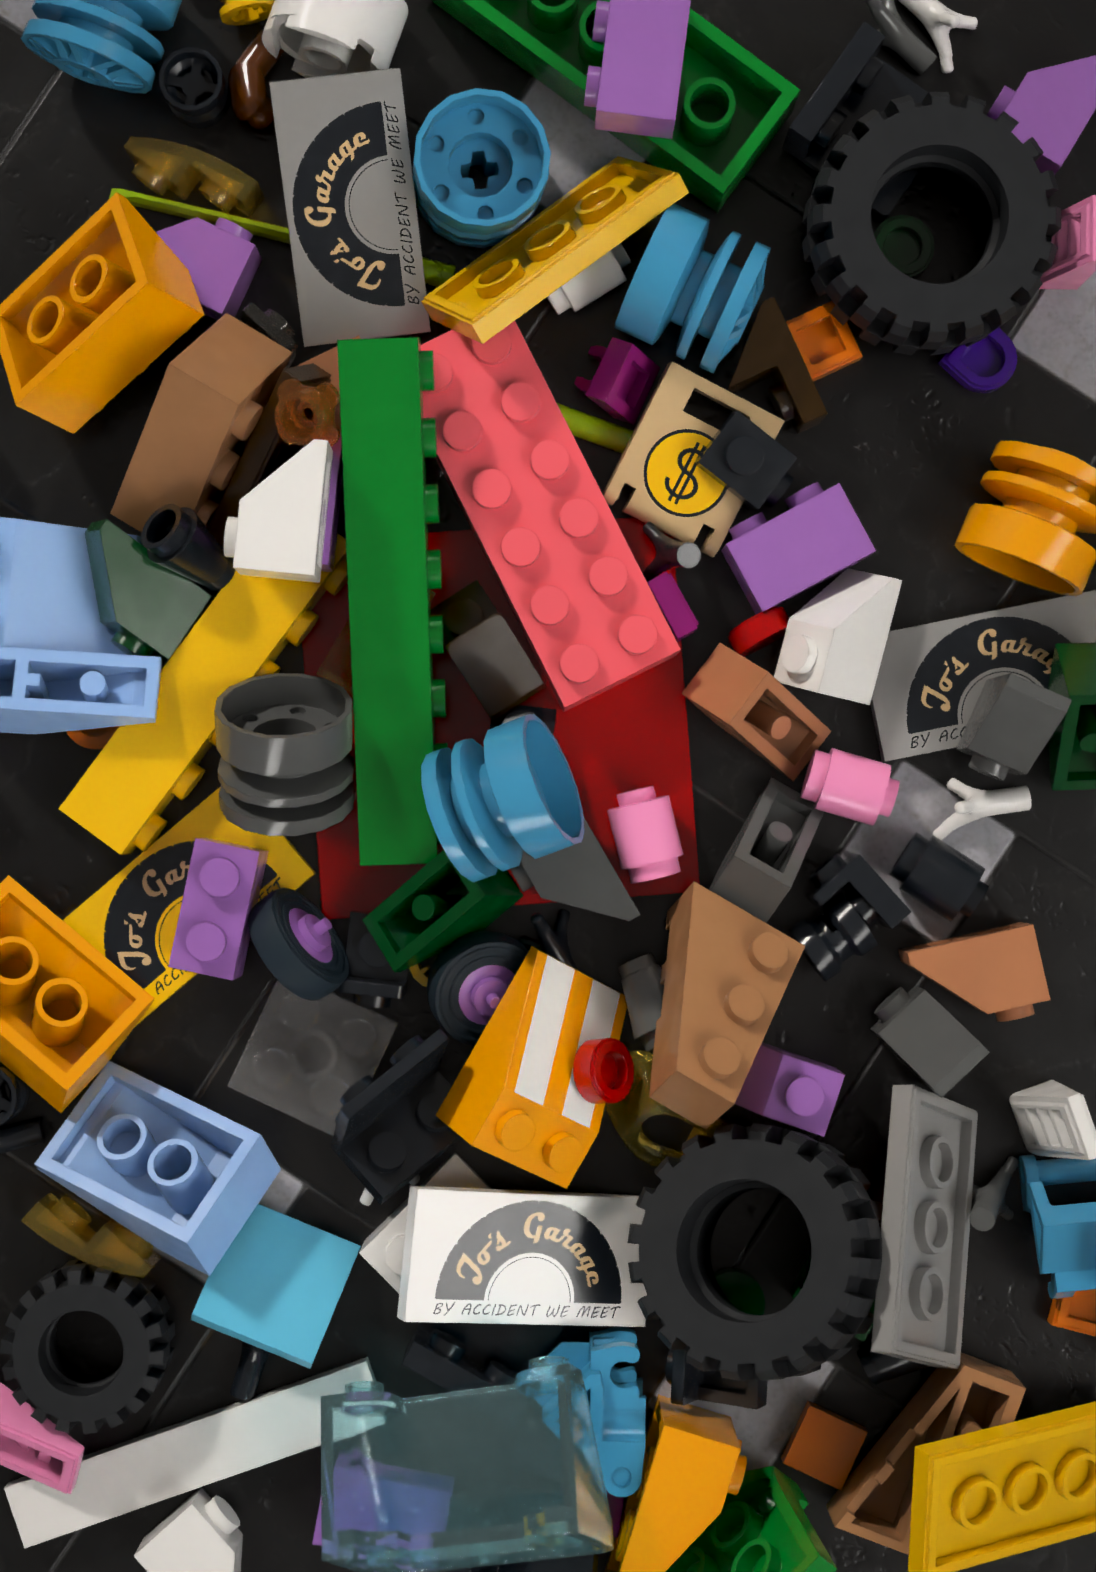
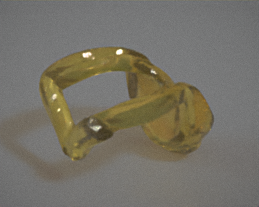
M644 1050L629 1052L634 1065V1079L629 1094L620 1102L605 1104L611 1122L627 1148L638 1159L657 1167L667 1156L680 1158L684 1153L682 1149L679 1152L657 1144L646 1137L642 1130V1124L649 1117L667 1115L692 1125L693 1129L686 1141L696 1135L707 1136V1133L714 1136L716 1127L727 1125L726 1120L719 1117L705 1130L649 1098L653 1054Z

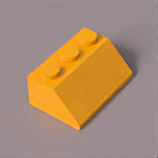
M117 192L0 304V354L15 405L72 434H75L95 414L99 413L109 401L139 374L143 373L155 359L204 316L189 270L129 200Z
M8 875L0 883V1062L57 1111L62 1113L106 1066L152 1005L154 997Z

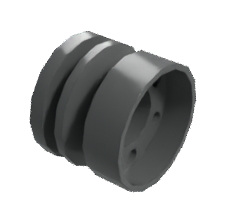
M274 673L248 678L234 684L217 698L214 710L216 749L222 756L218 767V780L221 783L219 803L221 811L229 822L245 831L267 836H299L323 831L343 821L353 810L355 798L353 780L354 758L349 753L352 750L353 705L352 698L342 686L326 678L306 674Z

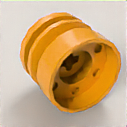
M1000 441L996 444L990 458L993 465L1000 471H987L983 475L980 484L985 491L1002 502L1003 505L973 504L967 513L954 546L959 552L974 562L1018 582L1061 595L1078 596L1082 594L1096 562V550L1075 535V533L1096 534V468L1075 456L1053 448L1019 441Z

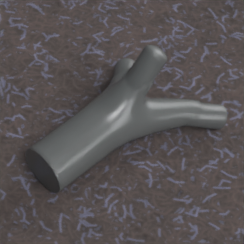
M865 0L879 26L878 31L886 36L882 46L889 47L895 51L921 76L937 56L903 22L897 12L894 0Z
M1009 1156L998 1173L986 1186L980 1188L973 1184L972 1200L975 1203L969 1219L971 1225L976 1230L988 1231L992 1229L998 1215L1006 1221L1013 1218V1210L1005 1204V1195L1013 1173L1019 1165V1160L1016 1157Z

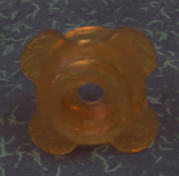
M294 378L282 382L277 390L279 401L274 414L277 430L282 440L292 445H307L314 439L328 440L331 447L335 445L340 438V430L335 425V407L340 403L338 390L328 382H323L317 387L302 385ZM305 408H310L312 410V419H308L305 416Z

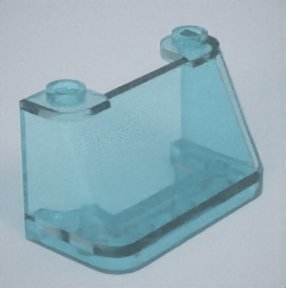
M544 1356L529 1360V1369L521 1371L516 1375V1384L401 1398L384 1392V1384L381 1382L357 1381L346 1384L345 1393L321 1396L322 1561L356 1572H437L585 1556L613 1550L612 1517L582 1371L571 1365L566 1357Z

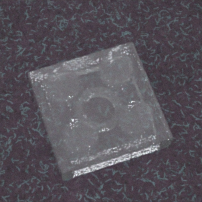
M277 980L227 1087L334 1136L336 1128L334 1120L343 1107L339 1101L340 1098L353 1084L364 1076L370 1075L372 1078L374 1077L399 1022L365 1006L355 1005L352 1003V1000L335 992H331L319 1000H305L289 991Z

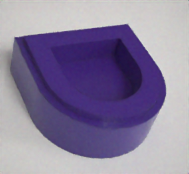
M997 328L984 339L968 347L965 344L955 347L938 364L967 390L975 393H989L1002 387L1012 377L1017 365V352L1012 340L1000 328Z

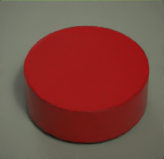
M776 605L736 626L729 632L727 639L734 651L745 657L784 636L789 617L783 607Z
M615 1038L588 1040L580 1046L575 1055L573 1064L574 1081L581 1096L592 1104L620 1102L629 1094L633 1084L634 1065L632 1057L626 1046Z

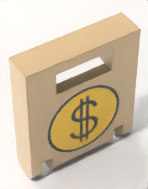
M669 362L602 494L607 504L612 506L619 498L624 484L635 488L632 490L622 512L644 523H653L661 532L681 542L694 543L703 524L710 527L711 529L701 547V552L713 558L721 547L743 501L694 464L718 432V429L683 411L692 392L695 391L732 411H739L774 440L785 420L674 362Z

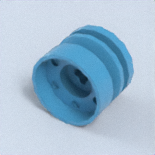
M34 0L31 9L39 19H30L26 23L21 40L28 49L40 58L75 78L97 86L128 93L146 94L151 90L156 77V73L150 64L158 63L165 51L161 42L146 30L168 31L173 27L182 0Z
M474 88L448 96L428 113L416 135L412 174L418 212L435 233L456 245L486 248L498 244L531 220L541 201L548 181L551 151L544 127L529 107L503 91ZM470 166H481L483 175L490 176L488 177L486 188L475 189L473 179L468 178Z
M674 203L663 213L648 243L615 322V328L653 345L660 338L670 321L682 326L677 343L676 357L683 360L687 357L698 334L708 338L710 341L699 367L714 374L720 361L735 345H738L765 286L766 261L771 248L756 242L742 268L731 263L742 234L732 231L715 255L705 251L703 248L710 219Z
M535 714L525 715L487 730L483 741L484 747L474 739H464L456 742L452 750L450 748H443L425 755L421 765V785L430 820L447 857L459 873L471 882H477L496 875L497 869L506 871L519 866L523 850L534 859L582 842L585 831L584 816L574 777L556 738L547 725Z

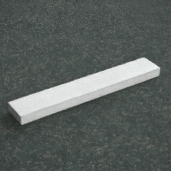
M365 1357L256 1395L251 1401L242 1400L82 1457L77 1482L71 1494L63 1493L27 1476L8 1482L4 1490L25 1549L386 1423L389 1416L369 1358Z

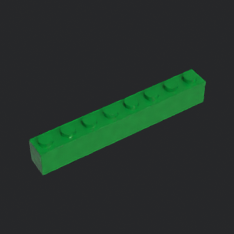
M420 337L337 340L360 866L427 864L439 854V845L441 843L436 836L426 808L421 785V765L426 754L448 748V743L435 742V718H446L445 679H433L432 654L444 653L443 614L431 615L430 589H442L441 550H428L427 524L439 523L438 484H426L425 458L437 457V431L435 417L423 418L422 391L435 390L433 350L421 351Z

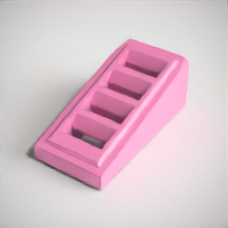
M1092 195L1061 211V229L1052 236L1051 243H1054L1058 249L1052 267L1044 272L1040 278L1043 284L1039 289L1077 290L1096 271V195Z
M0 1382V1465L63 1493L71 1494L77 1482L85 1447L66 1432L55 1430L56 1424L48 1418L43 1423H40L31 1417L35 1408L26 1401L20 1406L12 1395L13 1391Z

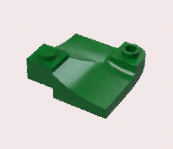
M767 1466L745 1471L738 1494L727 1493L720 1515L666 1572H835L837 1567L804 1512L809 1503L798 1484L775 1466Z

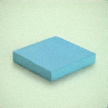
M258 1204L211 1275L208 1276L192 1312L191 1320L311 1369L361 1246Z

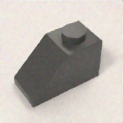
M1012 673L987 679L956 750L972 756L968 767L991 778L1004 781L1007 773L1026 775L1067 713L1072 700Z
M772 777L766 784L727 852L709 888L710 891L767 923L791 889L824 814L823 811L814 809V802L800 798L801 794Z
M585 818V831L581 843L534 859L523 850L520 865L510 869L523 892L534 886L543 899L626 921H631L640 916L638 909Z
M914 986L908 993L902 987L898 988L874 1011L879 1020L870 1030L923 1086L941 1098L990 1053L940 1003L920 987Z

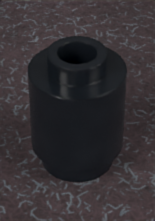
M917 832L908 842L889 873L891 877L901 882L899 887L901 891L950 922L959 912L969 918L989 888V885L980 880L985 871L983 866L934 835L928 840Z

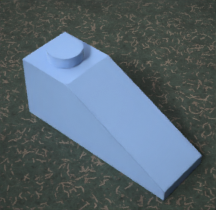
M0 647V732L36 735L155 723L162 659L156 656Z

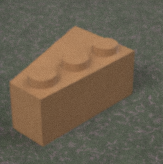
M693 881L667 911L665 929L669 930L666 962L662 965L660 984L664 985L661 1017L656 1021L649 1098L706 1130L735 1104L805 945Z
M962 1352L959 1369L936 1368L846 1479L842 1490L838 1489L826 1504L834 1527L909 1555L915 1446L1014 1422L1026 1391L1025 1386L1012 1371Z

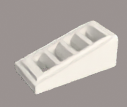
M1049 1080L1015 1092L1010 1096L1009 1102L1025 1147L1030 1153L1038 1156L1080 1160L1096 1158V1129L1083 1094L1055 1080Z

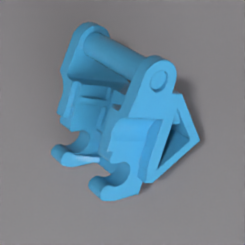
M1033 1154L1019 1156L1018 1167L1023 1211L1029 1212L1032 1216L1040 1274L1051 1273V1282H1048L1049 1297L1051 1299L1073 1297L1076 1291L1096 1289V1202L1053 1206L1049 1203L1044 1188L1047 1185L1096 1181V1158L1092 1160L1058 1158L1036 1161Z
M614 1327L589 1332V1342H561L526 1376L525 1386L543 1405V1420L588 1467H602V1483L605 1489L611 1495L622 1498L634 1494L640 1487L646 1446V1396L642 1395L643 1380L642 1378H637L634 1366L622 1368L614 1366L618 1362L635 1363L639 1360L640 1351L636 1345V1332L627 1327Z

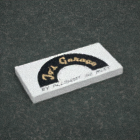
M410 1185L397 1318L404 1322L645 1327L646 1319L637 1301L646 1296L647 1293L643 1283H631L628 1263L639 1261V1244L628 1243L630 1224L642 1225L645 1210L636 1205L640 1195Z

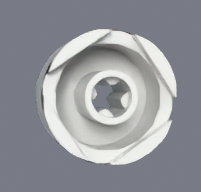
M274 0L262 33V42L267 51L276 59L280 48L294 57L295 61L291 70L305 78L389 69L408 16V6L405 0Z

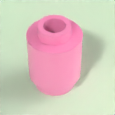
M831 748L829 753L815 749L807 768L800 798L814 802V809L873 826L878 815L890 816L897 798L900 781L890 778L891 765L835 748Z
M654 786L617 794L619 807L609 809L607 813L621 869H628L631 883L645 882L681 872L678 856L683 855V850L669 795L656 797Z

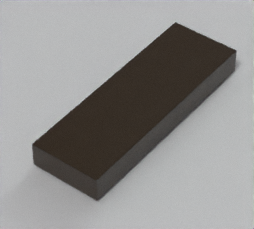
M314 363L283 369L208 527L209 531L223 548L228 516L238 517L240 499L293 457L304 438L331 382V374Z

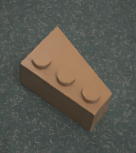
M225 313L182 351L167 367L110 514L142 533L145 523L156 510L167 504H175L180 508L188 507L193 509L208 528L219 506L216 500L221 491L229 485L241 459L240 454L256 427L282 370L285 369L293 352L228 313Z

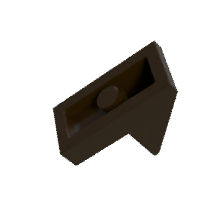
M773 296L762 301L728 391L735 394L772 377L775 385L768 388V393L775 412L785 422L791 420L797 434L819 425L827 415V411Z
M475 580L431 609V615L443 614L444 647L492 721L546 688L545 683L501 613L497 611L478 580Z

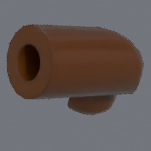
M262 30L253 38L231 68L228 76L232 111L240 121L247 120L254 129H264L274 120L271 98L266 96L267 87L264 78L284 53V50L280 48L276 59L267 51L262 42Z

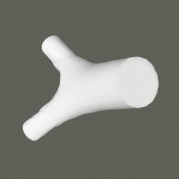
M898 0L921 21L930 34L939 53L941 72L945 74L951 73L954 70L949 31L952 28L975 30L978 25L977 18L957 13L947 8L938 0Z
M951 778L947 783V788L964 800L955 804V813L943 821L933 831V835L943 840L952 831L972 821L993 815L1028 811L1031 809L1029 788L1027 786H1018L995 790H980L967 786L955 778Z

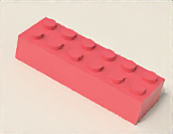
M513 321L484 344L454 330H450L422 344L421 351L433 350L435 390L422 391L423 418H436L437 457L435 458L562 711L565 712L675 657L681 649L516 321Z

